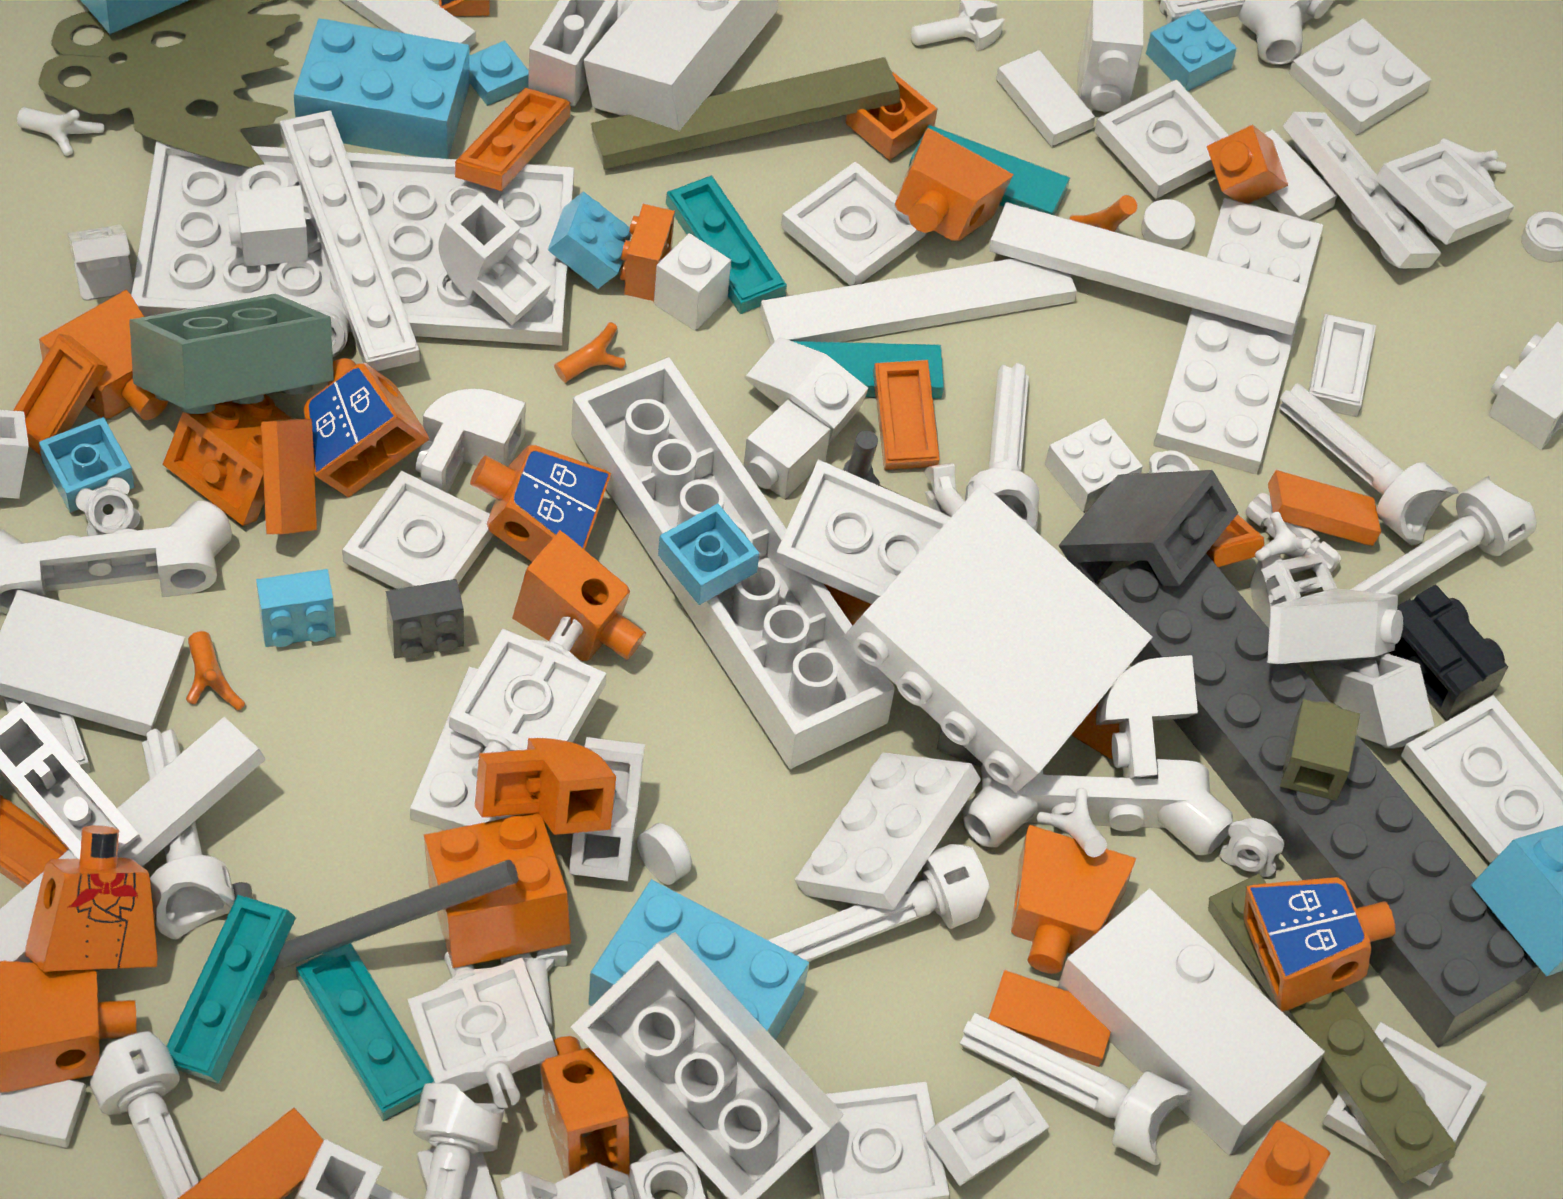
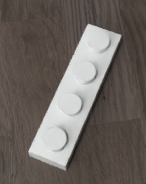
M1294 111L1283 125V128L1295 141V149L1300 155L1314 164L1323 175V181L1352 211L1351 216L1355 223L1368 231L1381 246L1382 256L1390 264L1398 267V269L1430 268L1441 252L1405 208L1396 203L1390 197L1389 192L1375 180L1376 173L1325 112Z

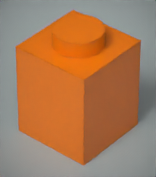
M1250 125L1206 146L1222 192L1235 201L1249 204L1289 186L1273 140L1254 125Z

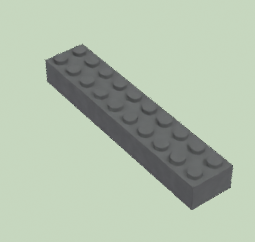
M1206 553L1180 586H1163L1147 560L1136 561L1100 581L1098 588L1152 636L1151 640L1131 662L1130 667L1153 658L1192 655L1198 713L1188 718L1173 720L1250 816L1268 822L1277 830L1284 841V848L1281 854L1302 880L1337 877L1345 881L1356 908L1384 901L1388 903L1395 922V936L1370 942L1371 953L1369 963L1437 1048L1528 993L1541 969L1471 886L1477 877L1357 734L1350 771L1337 801L1280 787L1291 728L1302 700L1306 699L1314 702L1330 701L1298 663H1267L1269 628Z

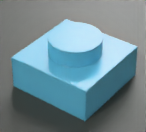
M505 40L469 55L470 84L487 106L516 94L524 88H528L529 70Z

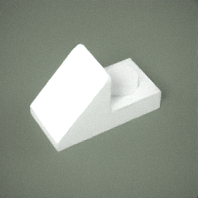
M121 225L68 233L82 299L89 300L113 296L124 290H127L129 293L132 292L133 279L128 257L130 251L126 232Z

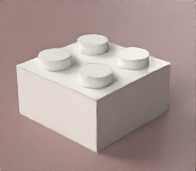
M1104 418L1050 444L1045 460V466L1083 513L1088 511L1117 475L1139 474L1143 468V465Z

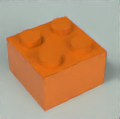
M539 813L523 814L423 835L429 888L506 860L513 862L518 873V882L437 912L452 968L571 944L568 894L544 820Z

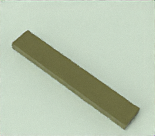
M883 57L709 96L680 131L628 114L591 123L592 136L603 167L608 169L856 113L860 109L870 110L900 103V89L886 58Z

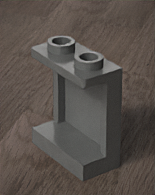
M1213 470L1120 474L1115 477L1058 546L1067 560L1095 584L1114 561L1147 560L1163 586H1180L1239 512Z

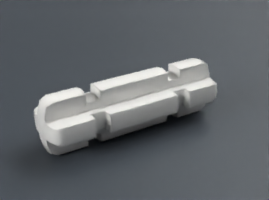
M1260 493L1250 502L1245 512L1262 529L1267 527L1266 532L1275 538V530L1270 519V515L1273 513L1271 499L1266 493ZM1285 522L1286 526L1295 535L1308 538L1311 541L1310 548L1305 549L1302 556L1320 553L1323 555L1330 573L1337 568L1342 558L1335 549L1325 541L1320 543V538L1310 529Z

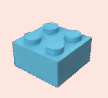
M1196 9L1151 32L1146 55L1172 81L1177 80L1187 91H1190L1232 69L1237 47L1199 9Z
M583 191L563 208L548 251L599 289L618 274L623 261L621 260L624 242L625 240L630 241L632 235L629 234V226Z
M104 417L39 441L42 462L70 513L79 510L75 499L80 490L84 488L95 490L105 486L112 477H120L129 484L130 489L135 488L132 467Z
M718 503L659 536L658 556L698 605L757 573L759 551Z
M328 569L256 579L265 647H285L297 642H318L330 637H336L334 602Z

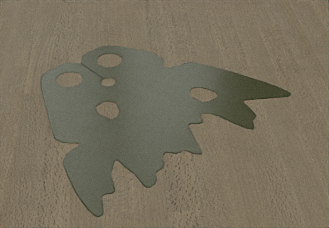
M188 0L109 34L90 11L78 13L63 19L55 27L51 46L61 55L45 62L39 77V86L41 90L51 97L89 114L112 115L125 108H130L136 132L177 149L220 162L249 168L264 165V162L240 131L245 128L272 125L275 118L287 114L288 110L279 106L237 98L234 91L247 87L241 78L243 75L289 64L287 60L275 57L274 49L267 46L266 43L283 36L287 27L299 22L300 15L248 13L263 3L275 0H206L204 2L201 0ZM84 25L97 26L104 32L103 38L98 43L85 46L73 42L71 34L76 28ZM173 31L186 34L185 39L176 45L160 48L151 43L156 32ZM114 53H124L127 56V60L121 64H114L109 61V57ZM80 66L89 70L91 78L82 86L67 87L58 81V75L65 68ZM200 99L216 103L218 111L214 118L206 119L189 114L186 111V107Z

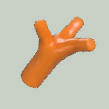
M1123 195L1102 211L1088 215H1071L1069 220L1115 232L1116 228L1123 221L1136 212L1137 202L1132 196Z
M609 322L593 341L554 364L555 371L563 382L571 380L594 366L609 365L620 369L624 368L626 362L624 358L616 357L606 352V348L617 331L616 324Z
M205 631L193 633L189 636L188 643L194 663L195 675L186 701L190 704H196L205 687L210 686L237 711L241 710L245 706V702L232 690L218 665L210 634Z

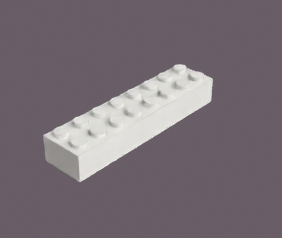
M670 357L574 396L572 402V438L590 465L611 473L606 487L608 493L788 768L797 767L888 724L895 690L888 677L876 666L864 662L855 652L854 646L843 637L852 627V624L824 583L773 561L787 529ZM718 503L759 551L758 570L754 575L698 605L658 556L659 536Z

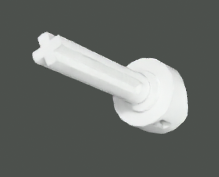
M1016 363L1012 368L1002 365L997 375L989 469L980 471L970 479L966 486L965 501L983 483L1036 531L1039 488L1032 478L1021 472L1029 376L1025 374L1026 367L1022 364Z
M1296 383L1291 391L1286 390L1282 394L1280 399L1283 402L1279 408L1383 495L1377 507L1378 518L1410 545L1423 542L1427 524L1436 508L1445 499L1454 494H1459V490L1425 462L1416 463L1403 471L1299 383Z
M1487 476L1460 493L1456 498V510L1459 519L1350 590L1399 595L1476 546H1479L1483 552L1491 556H1500L1536 531L1537 520L1534 509L1530 502L1495 485L1491 481L1490 476Z
M157 728L150 730L146 733L148 740L142 742L150 780L180 755L177 735L172 729L163 733ZM195 821L164 847L167 863L158 868L150 878L156 926L161 934L171 939L178 940L198 926L228 914L235 901L229 869L223 861L215 857L202 855Z
M950 844L932 852L922 867L923 881L913 882L894 910L858 904L768 941L810 962L928 915L934 910L941 916L944 923L952 929L979 917L990 885L974 849L965 845Z
M974 1013L971 1021L967 1022L963 1030L965 1034L960 1042L961 1046L1109 1118H1116L1112 1139L1114 1146L1122 1148L1154 1166L1161 1162L1157 1155L1156 1145L1160 1125L1170 1111L1181 1103L1190 1101V1090L1161 1078L1151 1071H1145L1138 1082L1134 1083L1129 1089L1125 1084L978 1013Z
M141 1032L114 1041L105 1047L92 1076L90 1086L102 1113L114 1115L129 1112L130 1120L163 1198L177 1199L198 1183L170 1113L162 1098L176 1087L180 1081V1076L166 1045L151 1032ZM140 1054L141 1058L132 1061L131 1058Z
M428 1083L424 1085L413 1134L436 1147L430 1165L431 1173L425 1199H461L464 1180L468 1174L470 1154L491 1152L497 1149L505 1108H500L495 1103H474L455 1084Z

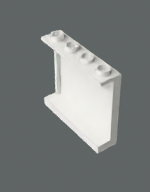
M983 483L979 485L843 636L854 646L855 652L864 662L876 666L897 685L899 692L907 701L925 710L941 725L944 734L950 740L968 749L984 764L986 771L993 779L1007 785L1015 793L1041 772L1111 688L1116 679L1126 670L1152 638L1145 629Z

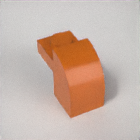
M528 738L527 750L479 754L474 807L482 818L539 813L554 835L611 830L616 775L597 753L584 746L559 739Z

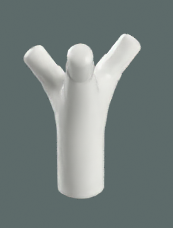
M22 107L17 117L19 127L51 136L59 144L65 156L73 153L67 138L68 134L103 133L105 129L103 123L78 121L77 119L80 114L75 109L67 114L56 115Z
M1443 138L1440 143L1445 142L1495 188V184L1488 171L1504 172L1506 170L1505 162L1496 161L1498 158L1496 150L1476 152Z
M1273 512L1270 515V519L1275 530V538L1255 553V558L1258 561H1263L1276 554H1285L1289 558L1300 557L1304 554L1305 549L1310 548L1311 541L1308 538L1295 535L1286 526L1281 514Z
M1078 788L1076 790L1075 808L1070 815L1039 812L1037 816L1039 823L1052 825L1066 832L1078 842L1090 857H1098L1106 850L1107 842L1090 818L1087 790L1085 788Z

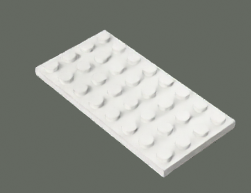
M156 141L131 295L144 317L270 294L281 295L304 306L318 302L329 303L339 308L345 316L346 313L303 194L309 261L244 267L242 245L231 246L228 214L238 213L236 191H239L238 183L243 173L250 168L220 162ZM252 146L264 162V165H273L283 169L290 176L292 186H299L286 148ZM346 152L414 336L562 345L567 265L550 253L548 247L563 208L573 198L574 167L526 164L503 191H498L456 178L455 161L457 159ZM480 192H483L521 227L513 249L552 284L548 294L514 325L505 320L477 293L469 300L451 280L440 258L438 242L445 222Z

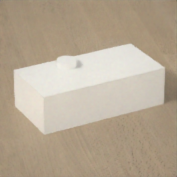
M633 0L583 60L592 107L621 116L630 114L680 131L779 9L778 1Z
M1150 888L1067 958L1058 988L1069 991L1111 1031L1108 1040L1143 1074L1145 1071H1151L1161 1078L1190 1090V1101L1183 1102L1178 1107L1229 1156L1311 1082L1325 1053Z
M675 932L651 948L571 1026L574 1032L728 1199H757L844 1116L842 1111Z

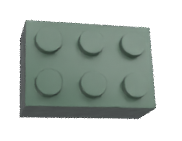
M278 294L129 320L133 384L155 394V398L159 400L169 401L180 406L181 410L185 413H208L215 410V404L228 401L238 404L258 403L265 399L264 394L278 391L285 394H304L312 391L314 384L334 381L331 317Z

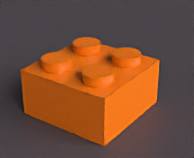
M892 72L900 89V103L870 110H857L856 113L846 116L845 123L889 161L920 140L928 125L935 127L938 110L937 107L894 72Z
M643 204L639 216H633L629 234L633 236L631 241L625 240L621 260H626L623 263L620 280L625 281L624 295L654 301L657 264L672 250L674 210Z

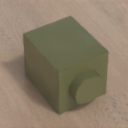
M1303 699L1291 728L1280 787L1337 801L1350 771L1360 713L1342 709L1337 704L1331 702H1314Z

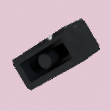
M1435 584L1417 594L1413 600L1409 599L1397 606V610H1400L1403 615V630L1399 642L1395 644V650L1389 653L1420 664L1427 697L1446 719H1452L1467 710L1470 705H1476L1494 694L1509 666L1505 663V657L1500 646L1490 638L1484 639L1469 622L1468 612L1459 600L1455 598L1449 599Z

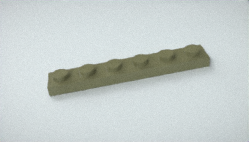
M1257 874L1210 896L1208 910L1278 1008L1243 920L1246 886L1266 883L1262 876ZM1343 988L1293 1009L1283 1011L1292 1022L1325 1051L1318 1066L1401 1183L1455 1156L1456 1143Z

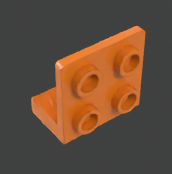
M265 394V399L258 403L238 404L228 401L215 404V410L208 413L190 414L182 412L162 464L242 526L257 521L265 502L261 422L292 419L276 407L274 401Z

